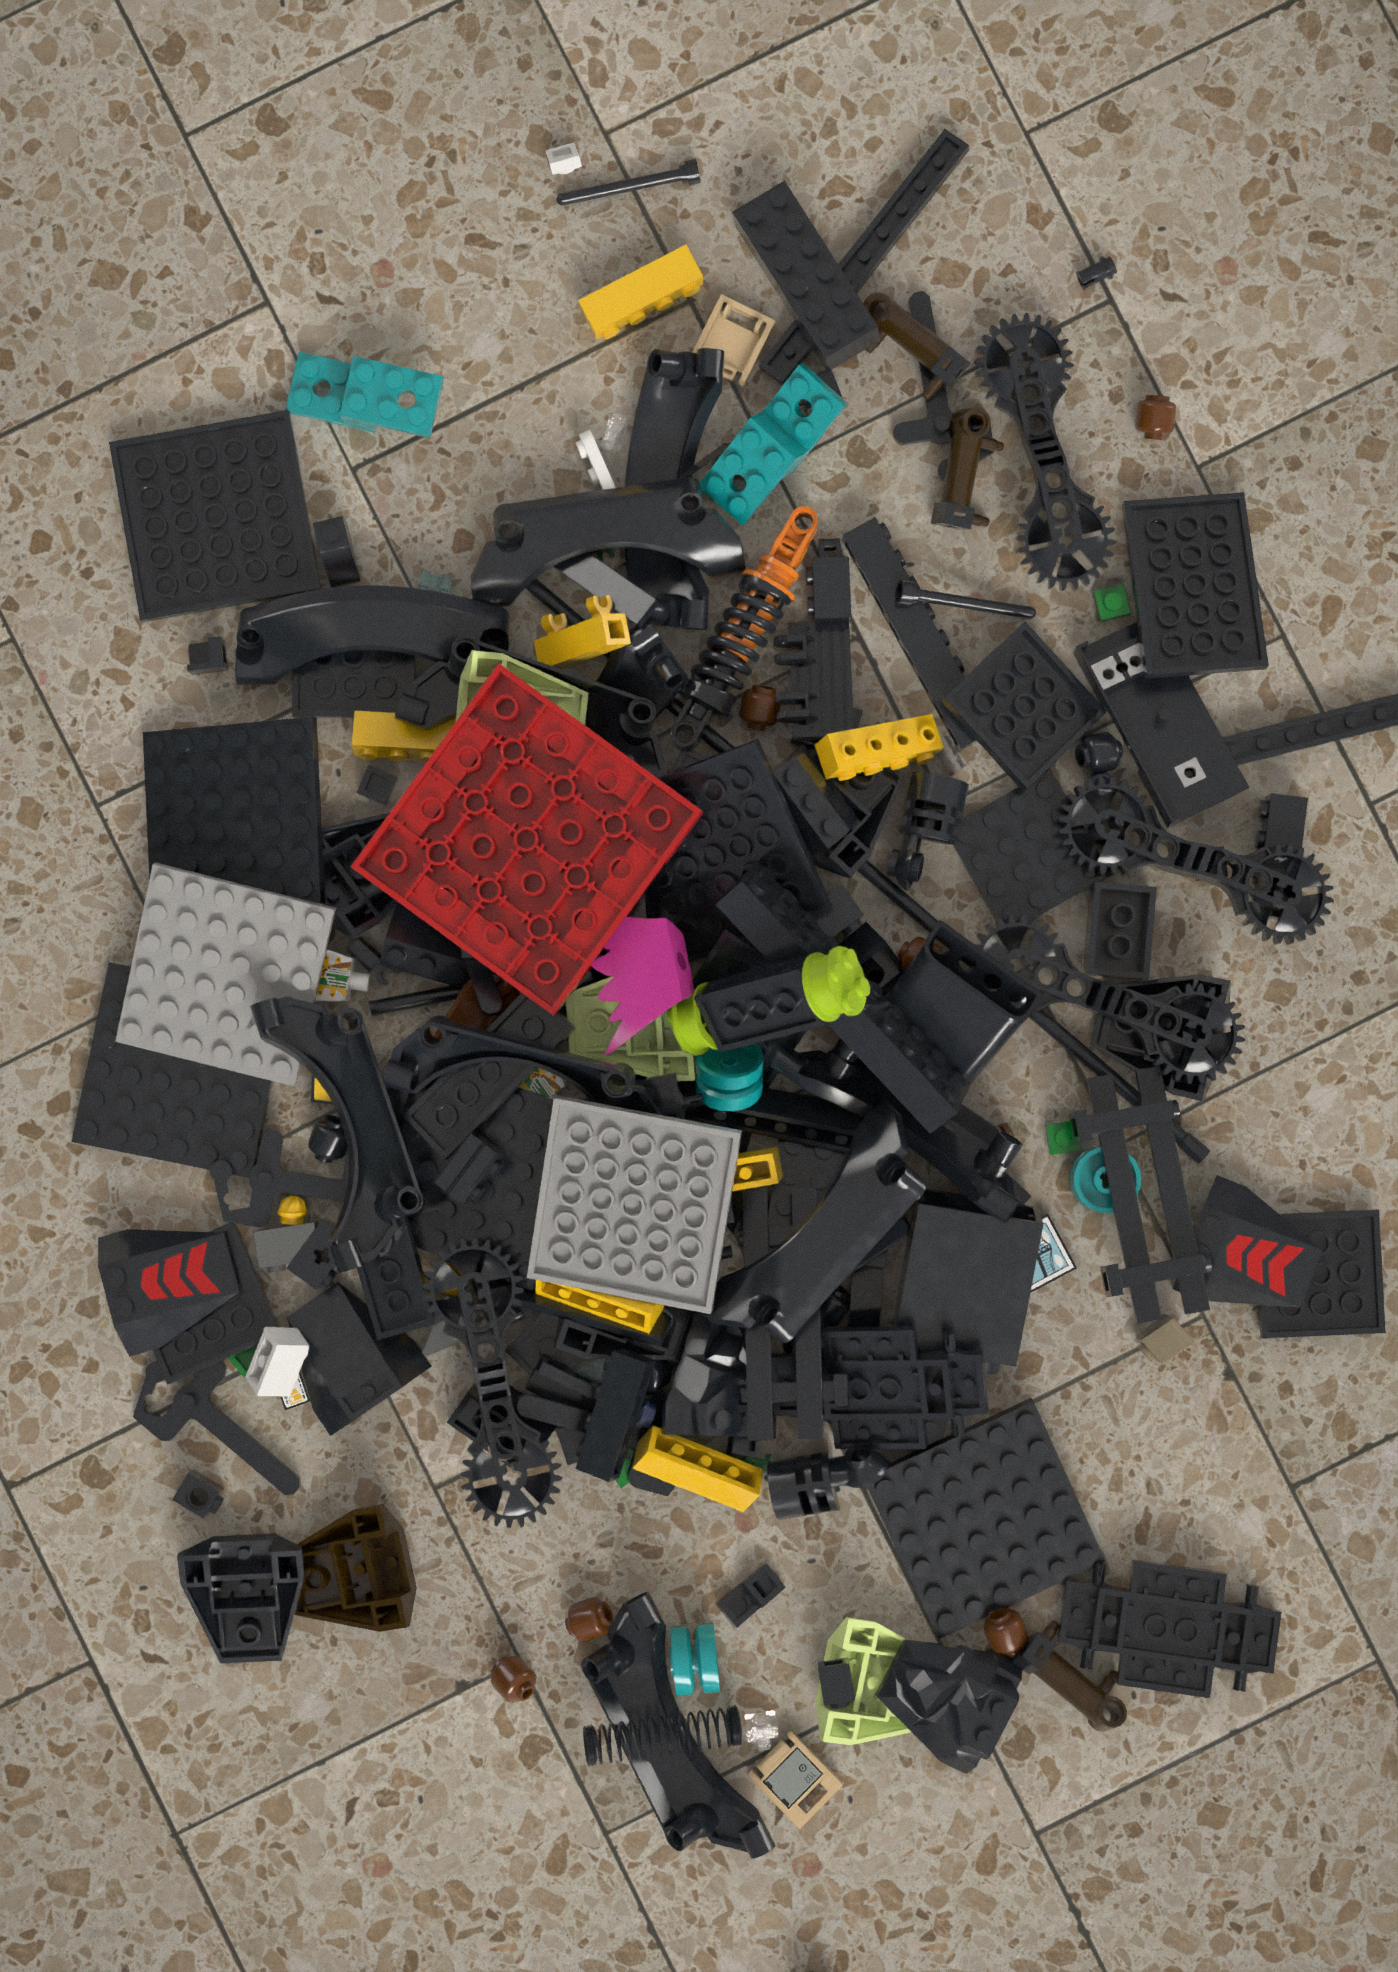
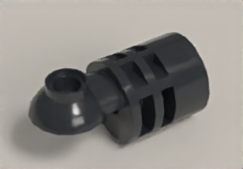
M912 772L899 833L905 835L902 849L892 850L887 869L888 876L896 877L897 882L904 890L910 891L913 882H919L921 878L924 854L919 852L922 840L955 845L969 787L968 783L933 773ZM923 806L929 807V808L938 809V810H944L945 812L943 813V812L936 811V810H932V809H926V808H923Z
M857 1443L850 1446L842 1456L833 1457L832 1453L828 1451L769 1461L767 1465V1478L770 1499L776 1518L782 1520L840 1510L837 1492H840V1486L864 1488L874 1485L887 1473V1460L879 1452L872 1450L868 1444Z

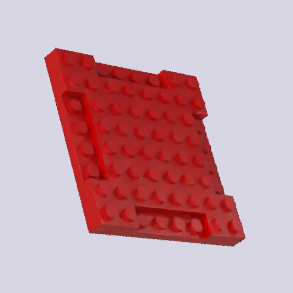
M498 663L351 865V868L550 1014L556 1016L664 864H667L699 820L703 811Z

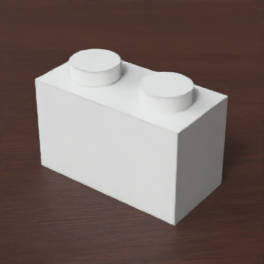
M264 1328L245 1376L257 1396H290L309 1350V1344L298 1328Z

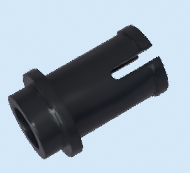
M1102 256L1099 258V262L1076 272L1078 282L1083 290L1105 278L1110 280L1117 273L1116 266L1110 256L1107 258Z

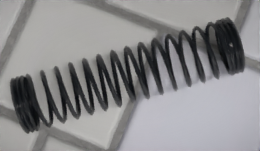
M736 1705L734 1707L728 1706L726 1716L723 1709L719 1707L716 1717L713 1710L709 1709L706 1718L704 1713L699 1710L697 1720L690 1711L687 1715V1723L681 1712L677 1717V1724L672 1714L668 1716L667 1725L664 1717L661 1715L658 1718L657 1726L652 1717L648 1719V1727H646L645 1721L640 1718L638 1721V1732L632 1719L628 1723V1733L623 1721H620L618 1725V1734L615 1725L611 1722L608 1727V1736L602 1723L599 1725L598 1737L592 1724L590 1726L587 1725V1727L584 1726L583 1739L587 1765L589 1767L597 1765V1752L599 1764H603L601 1729H603L609 1762H613L611 1727L615 1735L619 1761L622 1762L621 1725L626 1738L629 1760L632 1761L631 1723L636 1737L639 1759H642L641 1722L650 1758H652L651 1721L655 1730L659 1756H662L661 1720L665 1729L669 1755L671 1756L670 1719L673 1721L678 1751L681 1754L680 1717L685 1727L688 1751L691 1753L690 1715L696 1731L698 1750L701 1751L700 1713L706 1730L709 1750H711L710 1712L716 1729L718 1748H721L719 1733L720 1711L726 1728L728 1746L730 1747L731 1744L732 1746H741L742 1727L738 1707Z

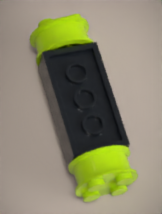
M838 946L832 948L827 955L819 952L811 953L702 983L697 986L690 997L681 1000L667 1010V1019L672 1025L674 1035L683 1052L695 1056L704 1054L709 1048L723 1052L822 1027L827 1022L835 1021L843 1013L847 1016L858 1015L865 1006L866 996L870 994V985L864 977L854 950Z

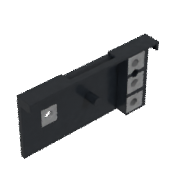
M1137 622L1091 644L1086 641L1076 646L1073 654L1102 708L1106 707L1139 768L1137 773L1167 828L1250 788L1190 677L1187 675L1145 679ZM1130 661H1136L1139 666H1132ZM1121 667L1125 670V673H1119L1117 669ZM1103 674H1109L1112 679H1105ZM1187 768L1193 769L1195 777H1186L1184 770Z

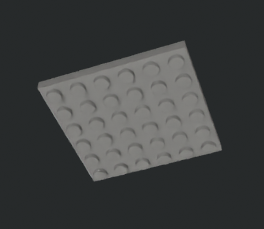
M154 863L152 865L115 1042L295 1087L301 1064L281 1049L264 1042L260 1038L250 1006L275 997L280 999L286 996L315 1004L336 908Z
M556 1095L553 1100L527 1278L711 1314L742 1130Z

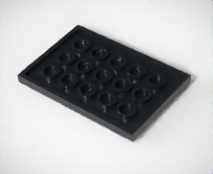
M1244 492L1124 501L1122 510L1145 679L1267 669L1269 663Z

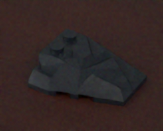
M693 1311L681 1345L684 1351L679 1366H674L672 1376H675L670 1393L665 1394L662 1403V1434L748 1438L747 1403H742L741 1387L743 1384H746L745 1328L715 1325L701 1312ZM773 1405V1438L776 1439V1416Z
M903 1640L875 1696L940 1762L967 1774L977 1767L981 1758L988 1759L991 1756L1019 1702L1020 1695L1016 1689L1022 1680L1023 1670L1012 1662V1657L996 1653L992 1649L986 1648V1651L972 1650L968 1646L954 1648L945 1647L941 1643Z

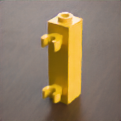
M610 595L599 598V603L597 596L587 598L586 607L593 618L566 628L567 619L564 613L554 616L555 623L553 622L552 614L542 616L541 624L547 632V636L534 641L537 661L562 670L631 644L626 614H610L612 600Z

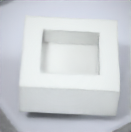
M575 143L545 150L552 175L558 173L568 174L575 168L582 167Z

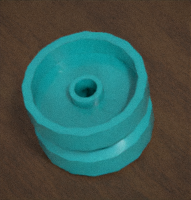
M757 1043L723 1052L709 1048L704 1054L696 1056V1094L702 1093V1100L705 1105L720 1111H738L757 1103L762 1095L763 1052Z
M1090 1147L1083 1150L1073 1160L1069 1171V1187L1074 1198L1082 1206L1099 1213H1114L1108 1182L1102 1185L1103 1181L1099 1178L1102 1173L1106 1174L1101 1147ZM1128 1153L1136 1195L1138 1196L1141 1188V1171L1136 1160Z
M713 1622L697 1625L695 1629L696 1644H691L690 1631L686 1625L670 1627L671 1674L675 1680L677 1696L693 1695L695 1691V1674H699L701 1689L705 1694L720 1692Z

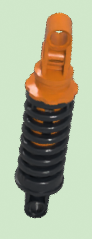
M807 506L796 508L791 513L783 530L776 537L769 555H761L759 559L760 564L756 571L744 570L743 577L738 584L741 593H735L730 598L732 607L724 609L722 613L724 621L718 622L714 627L717 636H710L706 644L709 650L700 652L698 658L701 664L692 666L690 670L692 678L688 679L686 685L678 692L687 700L671 728V738L678 750L688 752L695 749L713 716L725 720L729 718L731 706L736 702V697L726 692L728 686L737 690L743 689L744 683L734 677L736 672L745 676L751 675L752 669L746 663L748 660L753 662L759 661L760 655L754 649L756 646L761 648L767 646L768 641L762 637L764 631L769 634L775 632V625L770 623L772 617L777 620L782 619L784 616L781 610L782 607L790 605L791 602L793 603L795 596L789 591V587L799 577L795 570L801 564L818 529L817 514L812 508ZM806 517L812 521V525L808 529H800L796 526V521L799 518ZM690 729L694 733L693 738L686 743L680 742L677 739V734L680 730Z

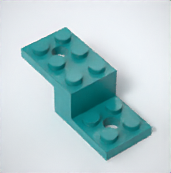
M299 352L285 410H289L290 414L373 433H375L376 427L379 426L430 438L444 377L353 356L352 363ZM317 383H329L331 387L330 392L326 396H317L314 393ZM404 393H411L415 396V403L409 408H403L398 404L399 397Z
M804 363L799 364L766 408L747 421L701 480L702 490L741 526L745 525L778 483L797 469L848 403ZM801 399L808 400L811 403L812 412L810 415H804L800 412L799 402ZM736 474L741 475L745 479L746 487L744 490H739L734 486L733 478Z

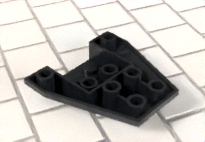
M339 1282L287 1316L289 1327L298 1328L309 1344L308 1355L304 1359L301 1369L313 1411L330 1436L432 1367L427 1357L422 1354L423 1351L417 1342L406 1333L377 1340L367 1303Z

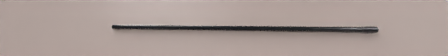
M537 578L525 588L554 614L564 613L567 625L573 626L585 621L583 617ZM611 652L605 653L603 655L607 659H609ZM674 697L666 709L675 717H678L685 704L677 697ZM708 725L701 739L716 752L722 753L735 748ZM867 860L857 870L905 913L931 933L938 920ZM944 937L936 938L949 950L951 949L948 939ZM965 955L960 958L970 968L975 967V963L967 960L969 956ZM1043 1009L1032 1012L1029 1018L1098 1077L1112 1074L1115 1091L1133 1107L1142 1106L1139 1091ZM1171 1120L1177 1146L1195 1162L1201 1163L1209 1154L1210 1149L1191 1133L1186 1132L1176 1122Z

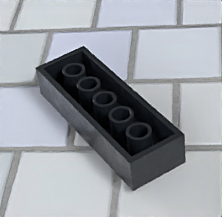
M785 180L732 211L736 229L827 372L880 341L877 324Z

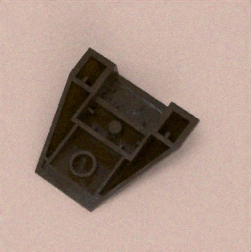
M384 1504L356 1508L297 1544L303 1550L305 1577L294 1615L378 1632L410 1626L417 1590L404 1528Z

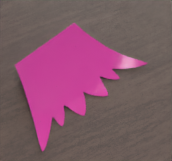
M626 917L604 947L610 950V952L592 963V967L595 970L614 977L602 988L597 999L605 1002H621L609 1018L610 1023L622 1020L607 1048L606 1056L618 1049L673 1005L690 997L695 991L684 936L666 918L645 919Z

